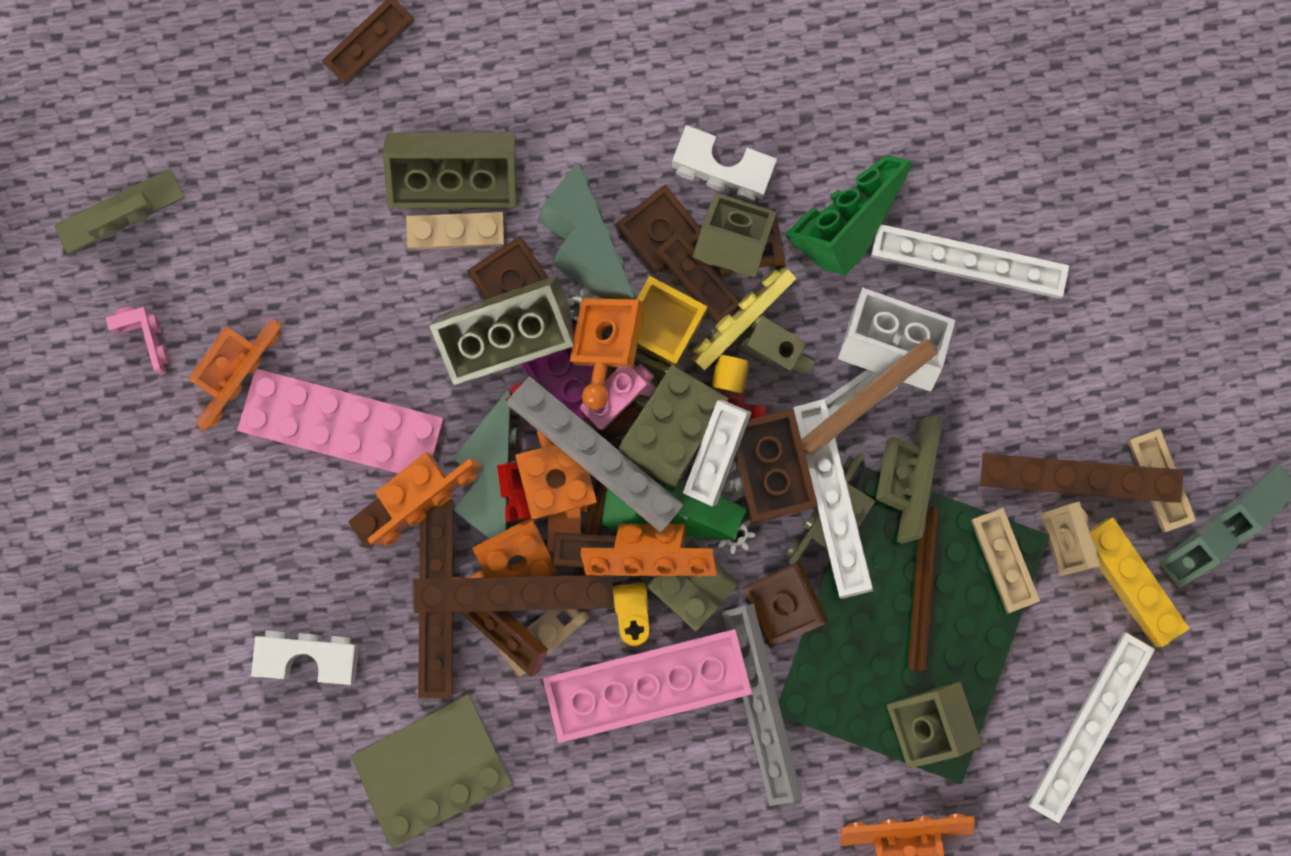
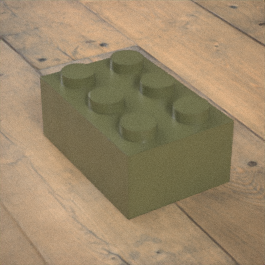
M671 365L622 440L619 451L651 478L674 491L699 451L717 400L728 402L729 398Z

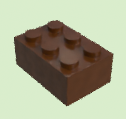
M794 409L750 419L734 458L750 524L816 509L818 504Z

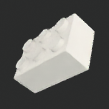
M862 287L852 311L838 359L882 374L921 341L929 339L937 348V355L908 377L904 383L931 392L943 368L955 320Z

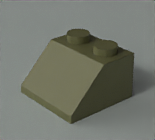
M715 193L701 227L693 258L701 260L708 265H717L733 270L740 275L756 277L777 212Z
M692 539L684 546V548H700ZM716 562V576H656L647 588L696 632L740 583Z
M961 682L934 688L887 704L908 769L959 757L982 746Z

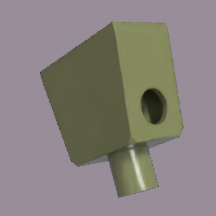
M764 316L757 318L745 330L736 347L738 351L780 373L790 372L793 369L807 376L815 364L814 358L802 352L805 346L803 340ZM779 346L784 349L783 357L779 353Z

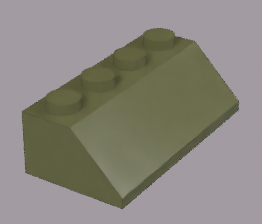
M386 133L383 163L388 208H516V133Z
M558 276L438 315L429 325L453 385L575 345L570 308Z

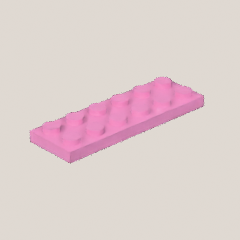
M256 369L237 431L398 474L425 452L431 453L434 458L444 418Z
M736 629L543 678L558 743L752 694Z

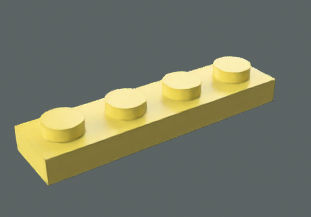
M788 269L771 270L762 279L763 286L755 294L753 292L748 293L738 304L741 308L733 316L730 314L725 316L715 327L718 331L710 339L707 337L703 338L693 348L692 351L695 354L690 360L699 369L705 371L797 278Z

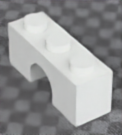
M687 125L685 126L672 160V168L677 169V175L689 180H694L695 176L707 180L706 185L718 191H724L725 187L737 192V197L748 202H755V199L763 200L777 158L746 148L744 156L738 164L731 167L722 166L715 161L712 155L716 136Z
M266 630L265 637L255 636L251 676L290 679L293 661L298 656L307 654L317 662V682L354 685L359 645L351 644L350 637L331 636V642L318 641V635L298 633V640L285 639V632Z

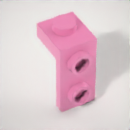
M129 306L114 311L115 315L106 317L108 329L115 334L142 327L153 370L160 375L167 373L165 364H169L170 361L166 347L160 345L157 333H161V326L156 314H151V311L145 307L134 309V307Z
M641 363L638 366L634 365L633 368L618 367L604 383L609 396L607 404L601 409L592 410L583 403L580 409L598 429L604 430L639 394L649 398L657 388L651 381L654 376Z

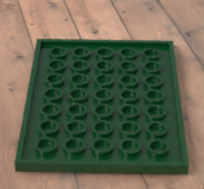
M863 467L856 489L873 499L875 503L858 529L874 591L841 599L831 560L829 559L817 593L818 600L829 622L802 634L778 702L782 717L906 763L887 704L934 688L961 682L978 734H980L1024 608L1011 613L1006 612L970 521L989 512L931 491L928 507L938 508L939 516L927 669L923 672L909 670L908 659L918 539L903 544L897 542L902 511L876 500L881 473ZM1008 520L1033 582L1049 534ZM974 750L959 757L917 766V768L962 784Z

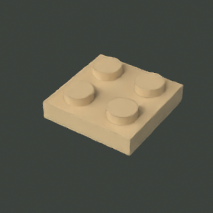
M1080 501L1040 514L1045 532L1049 534L1048 541L1059 576L1100 566L1098 561L1099 551L1097 545L1091 539L1088 529V516L1084 509H1082Z

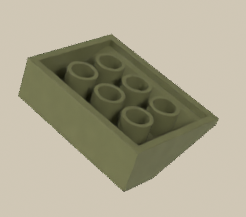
M469 694L351 756L377 820L392 848L514 783Z

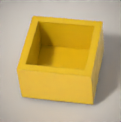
M649 276L636 299L645 304L637 349L670 367L673 365L677 368L706 315L707 306Z

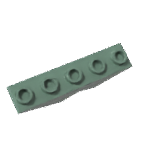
M576 163L543 204L537 220L565 239L552 265L603 299L636 300V290L633 284L628 282L624 273L623 259L620 255L616 254L612 233L608 227H605L601 218L600 204L596 199H593L590 192L589 178L585 172H582L580 165Z
M508 390L452 458L459 465L469 458L480 461L483 465V468L477 472L478 480L454 508V511L489 539L513 527L508 526V522L505 520V507L509 502V498H501L497 465L516 462V460H510V447L517 446V428H511V415H517L518 413L515 410H511L509 405L506 404L507 401L505 399L511 396Z
M1278 463L1158 563L1179 588L1219 565L1241 542L1261 531L1291 499V477Z

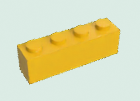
M1113 517L1105 519L1089 530L1091 539L1095 542L1099 551V569L1153 647H1163L1190 629Z

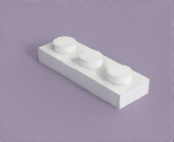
M717 400L683 491L684 494L710 506L717 505L751 412L724 400Z

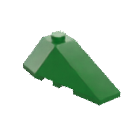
M886 155L856 177V187L843 192L838 189L831 194L830 197L834 202L821 212H818L815 207L806 212L786 233L787 239L822 269L846 276L869 248L912 167L911 160Z
M682 479L674 491L656 481L683 504V507L669 524H685L686 537L713 540L736 539L748 511L747 508L723 497L719 498L715 506L703 503L683 493L687 481ZM607 488L602 526L604 528L617 532L619 524H650Z

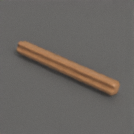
M929 339L921 341L803 437L801 441L805 452L809 455H814L936 356L938 350Z

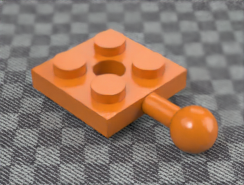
M582 298L574 336L575 345L572 347L570 362L575 365L594 366L591 384L586 386L582 392V401L589 409H601L608 402V391L604 387L607 367L633 368L645 307V304L640 300ZM612 325L613 332L611 336L606 340H602L603 330Z
M536 429L541 448L515 455L532 520L596 504L597 501L589 472ZM560 470L565 474L566 482L562 487L555 489L547 484L546 477L550 471Z
M529 518L472 547L483 570L467 578L552 576L558 573V571L553 566L552 558L532 518ZM513 556H523L518 564L508 565L509 560Z

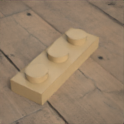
M503 212L406 216L408 250L505 246Z
M1161 429L1127 441L1136 466L1176 469ZM1183 485L1181 503L1150 501L1162 533L1196 521Z
M1004 508L970 520L1006 612L1011 613L1040 602Z

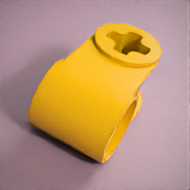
M720 355V358L717 359L712 387L734 393H744L750 366L749 361Z
M645 582L612 586L616 615H618L622 640L625 644L632 647L643 645L649 637L647 613L649 608ZM637 622L639 628H644V632L639 634L638 640H632L631 635L625 634V630L631 627L630 623Z

